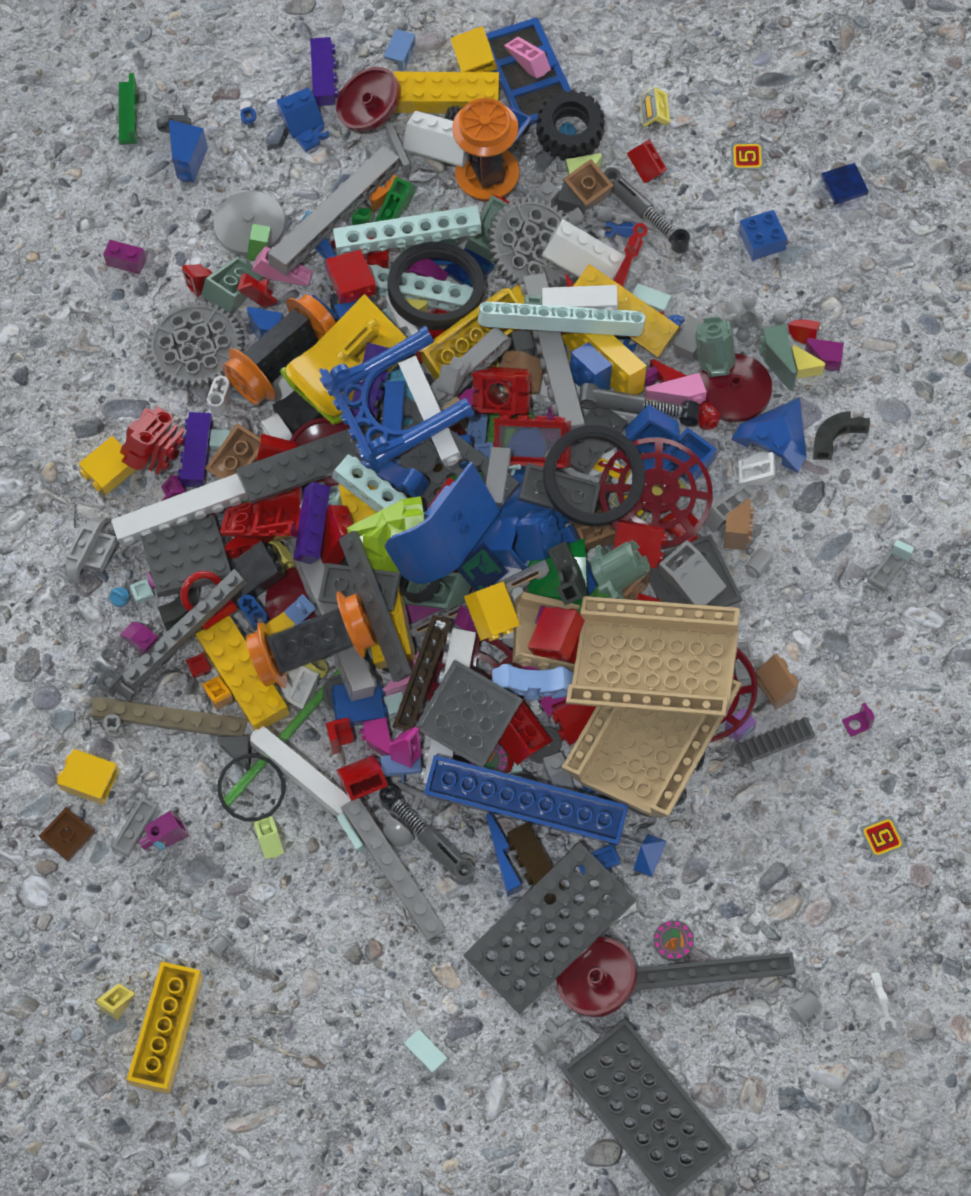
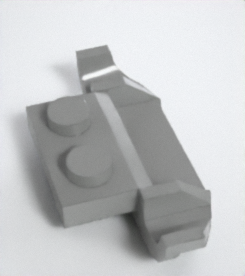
M95 517L85 525H81L65 556L67 558V575L72 583H80L79 575L81 570L86 571L89 568L103 572L118 543L116 536L105 534L102 530L106 523L111 522L109 518Z

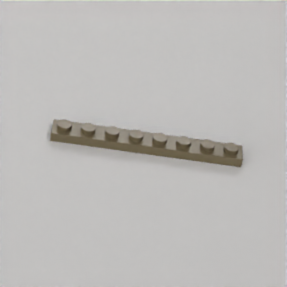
M94 697L90 713L92 718L104 719L108 715H117L121 722L220 737L244 736L247 720L242 718Z

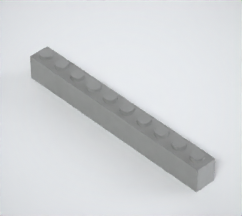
M383 146L378 151H375L371 158L364 161L356 172H352L349 178L342 182L337 190L330 193L322 204H318L311 214L306 215L304 220L299 225H296L289 235L284 236L276 247L270 249L268 253L269 265L286 276L334 228H337L356 210L373 191H376L378 186H381L399 169V156Z
M545 273L523 276V284H520L522 295L542 297V288H549ZM532 330L533 340H537L535 344L537 355H541L539 359L540 368L545 371V374H543L544 383L549 386V389H547L548 399L553 402L551 404L553 416L556 415L565 417V420H571V430L585 426L561 333L559 331Z
M296 538L288 539L287 542L292 558L294 557ZM321 557L312 564L293 560L308 598L316 608L314 610L315 615L318 616L339 608L337 604L318 601L325 564L322 563ZM354 646L332 654L351 702L373 696L374 690L377 687L376 679L369 672L370 666L368 661L358 655Z

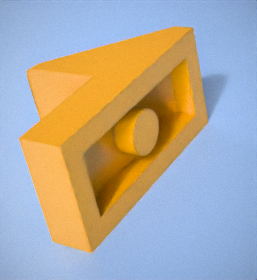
M219 676L202 684L215 710L233 702L230 690Z

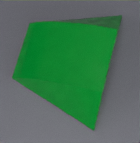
M583 538L569 543L568 546L574 559H577L586 587L585 596H587L586 552ZM549 555L546 558L549 572L541 579L535 578L531 580L528 584V593L562 601L557 587L560 586L559 575ZM529 560L528 567L543 560ZM583 598L578 599L572 603L581 605Z

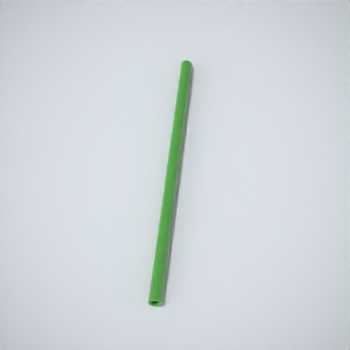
M338 669L334 672L332 676L340 674ZM324 685L278 736L282 742L286 743L323 701L322 690ZM258 759L224 797L228 807L268 762Z

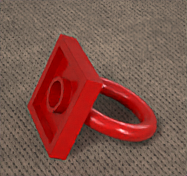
M199 571L193 573L184 581L180 591V599L188 612L194 607L188 599L190 586L199 579H209L217 586L222 580L216 574L209 571ZM229 600L201 627L207 630L236 611L235 604Z

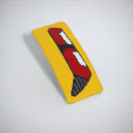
M601 458L593 469L603 473L604 467L609 460ZM614 463L608 475L619 479L624 467ZM629 470V472L627 473V475H626V477H625V479H624V483L627 482V480H628V478H629V476H630V474H631V471H630V470Z

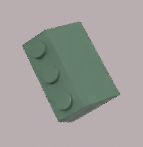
M451 572L442 577L441 587L432 599L423 603H412L404 595V601L407 605L450 610L465 602L464 596L469 594L472 584L461 573ZM410 581L406 592L410 594L421 592L429 583L418 584Z

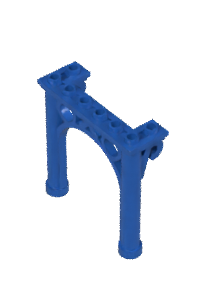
M423 326L417 333L362 364L348 368L346 364H339L332 368L330 373L327 369L323 370L321 368L319 370L322 375L319 378L321 383L326 388L328 394L335 397L333 403L336 409L343 412L340 416L344 424H349L351 429L348 431L352 439H357L358 441L356 447L362 460L366 463L368 469L373 468L376 474L381 469L380 465L467 416L470 418L475 415L469 402L464 398L420 424L406 430L386 428L372 417L368 405V394L372 382L384 370L434 343L426 326ZM365 379L363 386L357 384ZM354 390L360 391V399L355 402L350 401L349 394ZM349 407L360 408L359 414L354 417ZM361 425L370 427L366 432V436H364L360 428ZM377 432L384 434V437L371 441L373 434ZM390 436H391V437H397V438H395V439L389 441Z

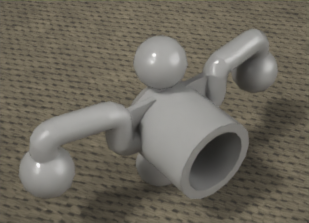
M749 294L744 297H735L728 303L726 307L728 316L725 322L728 320L731 327H739L736 332V338L740 342H745L750 338L749 327L756 326L758 330L763 331L765 327L782 325L787 320L786 312L783 310L774 312L773 320L775 324L763 323V316L754 309L756 298ZM711 312L708 313L705 318L719 316L716 313Z

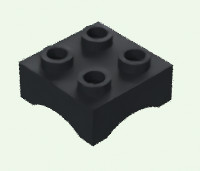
M295 390L284 399L272 405L274 413L280 416L293 434L305 423L324 417Z

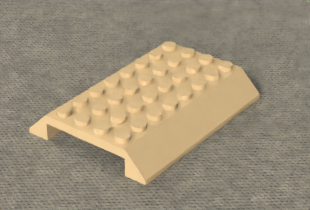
M583 597L580 614L585 622L580 632L573 681L568 687L566 704L726 717L730 706L739 638L740 608Z
M733 680L730 705L742 686V683ZM597 706L565 760L562 769L581 785L651 817H669L724 717Z

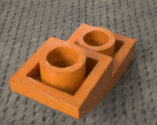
M393 175L390 180H387L384 188L378 186L376 191L372 192L370 196L372 209L377 210L382 207L395 177L398 176Z

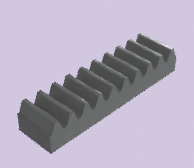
M803 717L801 720H795L794 723L790 722L786 726L782 725L779 729L775 728L771 732L767 731L764 735L760 734L758 737H752L751 740H745L743 743L739 742L735 746V751L742 766L812 739L815 737V733L807 717Z

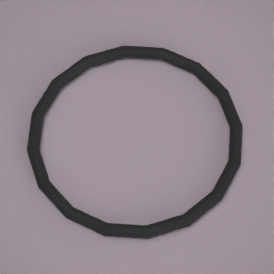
M244 754L232 759L222 769L218 779V797L223 808L232 817L245 822L259 821L271 816L280 807L285 795V780L280 768L271 759L259 754ZM245 758H258L268 762L277 771L281 780V795L277 804L269 813L260 817L246 818L235 814L226 805L222 796V780L226 771L235 762Z

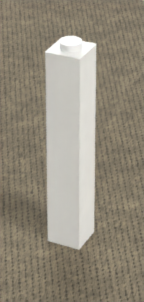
M416 355L398 363L423 420L425 421L441 412ZM449 428L431 437L444 466L454 465L462 459Z
M264 726L260 730L256 729L251 734L250 744L264 757L271 759L285 775L336 817L343 813L341 806L350 801L347 794Z

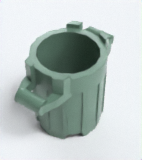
M721 317L705 318L701 325L697 324L695 333L700 368L707 372L708 377L726 376L730 374V369L735 365L736 361L733 330L728 320L725 322L721 320Z
M633 540L623 543L610 552L601 545H597L595 547L597 556L589 560L592 573L600 586L598 589L602 595L608 594V598L625 599L622 589L646 576L647 572H649V561L646 555L642 557L639 551H637L640 546Z

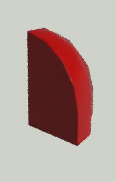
M800 319L791 321L788 324V330L792 338L802 344H806L807 338L816 339L817 331L820 328V322Z

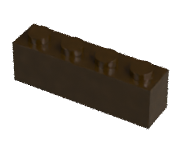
M526 823L507 832L508 840L506 841L509 845V850H514L517 856L515 861L518 867H523L526 872L524 878L527 884L534 887L553 867L530 824ZM560 882L559 888H560L561 890L565 891L564 888H563V886H562V884H561V882ZM548 894L545 897V903L548 905L556 901V896L553 894Z

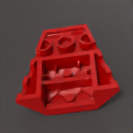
M302 487L294 488L295 490L283 492L250 504L248 501L226 508L220 531L221 535L260 540L297 538L301 513L300 505L303 499Z

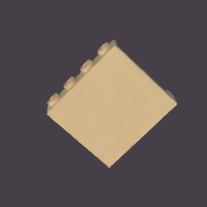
M522 592L515 599L514 610L520 625L514 627L513 662L524 667H536L539 670H550L563 666L574 672L575 664L534 655L527 646L537 625L535 620L540 606L577 610L580 605L573 603L564 605L563 601Z

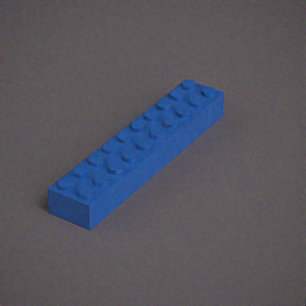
M437 755L433 757L424 791V796L615 846L619 845L628 805Z

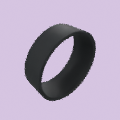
M402 575L399 585L403 594L410 602L423 603L432 599L434 594H437L441 587L440 582H442V578L430 582L424 590L415 594L406 592L408 580Z

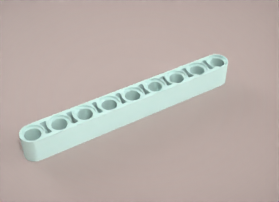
M502 302L481 303L478 315V323L484 327L622 336L641 335L645 322V315L638 311Z

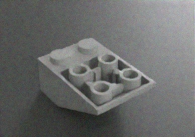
M688 540L682 543L659 564L658 574L690 604L707 605L727 587L701 552Z

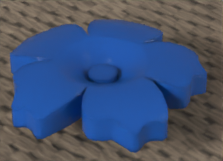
M680 315L667 317L679 327L681 326L680 323L685 321V318Z

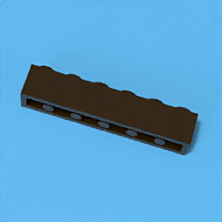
M432 615L395 717L394 729L405 732L414 728L449 632L450 620Z

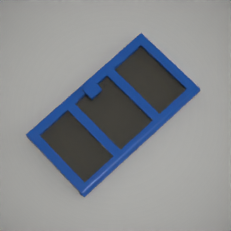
M538 17L486 33L498 67L494 72H499V83L510 107L532 117L527 127L537 124L539 108L543 105V101L546 98L550 99L553 93L560 94L561 90L570 92L571 89ZM517 37L522 38L545 52L551 70L542 77H533L505 49L504 45Z

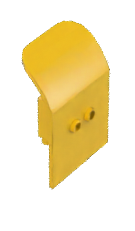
M364 294L312 348L286 366V373L291 381L319 410L331 416H338L343 414V412L336 409L333 403L335 397L333 395L330 396L319 378L322 375L319 370L321 368L323 370L327 369L330 373L332 368L339 364H346L348 368L362 364L367 343L390 348L407 337ZM398 363L389 367L386 372L390 373ZM354 391L349 394L350 401L353 399Z

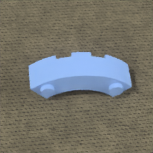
M502 664L500 667L492 669V682L515 695H522L526 700H540V696H552V699L567 697L569 684H572L574 672L563 666L550 670H526L513 667L510 664Z

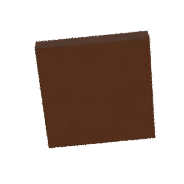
M65 807L44 829L39 838L69 862L90 840L95 831Z

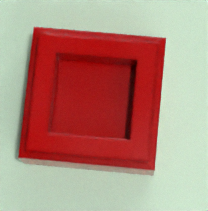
M204 653L186 660L194 679L212 671Z

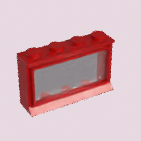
M500 414V417L493 418L494 447L511 449L509 465L521 464V466H526L527 463L544 467L551 447L560 437L571 431V420H565V417L560 416L554 417V420L547 419V416H536V419H529V415H518V418H511L509 414ZM571 445L558 458L556 468H565L571 465Z

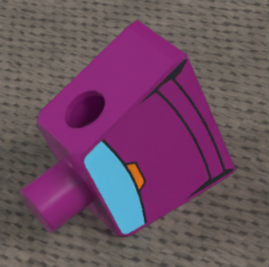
M168 811L144 827L147 835L139 839V843L143 850L153 845L157 849L163 850L189 837L182 820L172 811Z

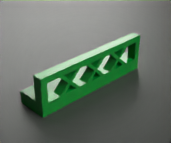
M129 73V82H119L120 145L137 144V83L134 73Z

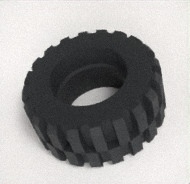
M570 89V92L561 90L560 94L553 93L550 99L546 98L543 101V105L540 106L537 115L536 134L539 143L543 145V149L546 152H551V156H559L560 160L564 161L565 158L571 159L586 156V154L591 155L594 149L599 147L604 131L603 110H600V104L598 102L594 103V98L591 95L586 96L585 92L580 91L578 93L573 89ZM571 115L583 120L587 128L579 134L566 135L556 129L554 122L560 117Z

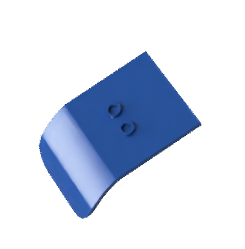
M470 462L455 482L453 481L450 486L446 485L425 512L424 515L426 517L423 522L411 529L393 535L386 541L385 549L405 579L418 584L430 583L456 570L499 514L500 510L474 464Z

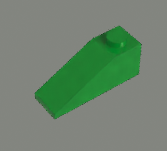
M395 177L375 222L400 218L409 205L417 186L399 177Z

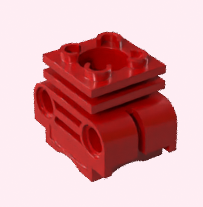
M490 367L489 369H480L472 373L473 389H478L473 392L472 410L479 411L480 413L509 415L517 413L527 414L530 411V393H528L530 391V373L527 372V369ZM499 383L506 386L509 397L500 392Z
M157 406L152 411L146 407L142 411L141 417L128 426L126 442L120 450V453L125 456L121 462L135 470H143L150 463L148 470L152 472L157 466L155 474L159 475L162 470H167L171 460L175 461L180 453L178 448L184 441L183 434L185 429L181 428L177 432L178 425L176 424L171 428L173 417L162 408Z

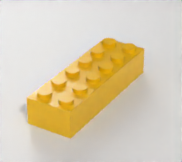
M394 71V75L400 83L401 95L393 113H414L419 111L422 113L446 114L447 109L451 106H459L461 108V106L464 107L469 102L479 98H492L499 101V72Z
M588 264L573 287L617 285L618 310L638 311L645 315L642 334L628 337L661 358L681 327Z
M510 288L501 289L485 301L520 304ZM480 306L436 337L434 343L419 351L422 362L435 381L439 378L442 364L448 366L454 356L461 358L495 328L484 327L478 323ZM499 328L506 335L515 330L511 328Z
M560 332L563 343L568 346L570 351H574L589 342L612 364L610 386L615 391L637 395L644 390L647 365L614 335Z
M229 615L207 630L196 633L199 645L221 680L230 690L234 701L253 731L256 729L260 730L262 726L267 728L289 715L287 705L275 686L272 684L266 687L261 682L252 663L247 642Z
M161 961L126 1079L130 1086L170 1095L203 980L201 970Z

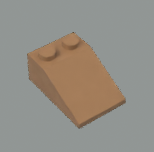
M237 423L205 469L219 479H223L236 474L237 468L259 461L256 460V455L260 445V437Z

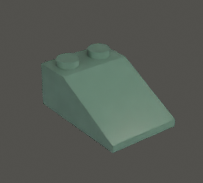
M493 195L490 197L480 216L481 234L470 236L465 248L491 261L494 255L489 254L492 248L487 247L491 242L487 240L490 236L488 233L491 229L490 224L494 222L493 218L497 216L496 214L508 203ZM509 222L510 225L515 228V225L512 222ZM504 238V241L508 243V239Z
M236 256L205 279L201 295L219 305V307L224 308L225 311L232 313L248 298L237 290L241 275L247 273L257 281H261L265 277L252 271L253 266Z
M784 324L763 328L762 335H760L759 354L763 355L764 362L789 391H794L797 371L786 326Z

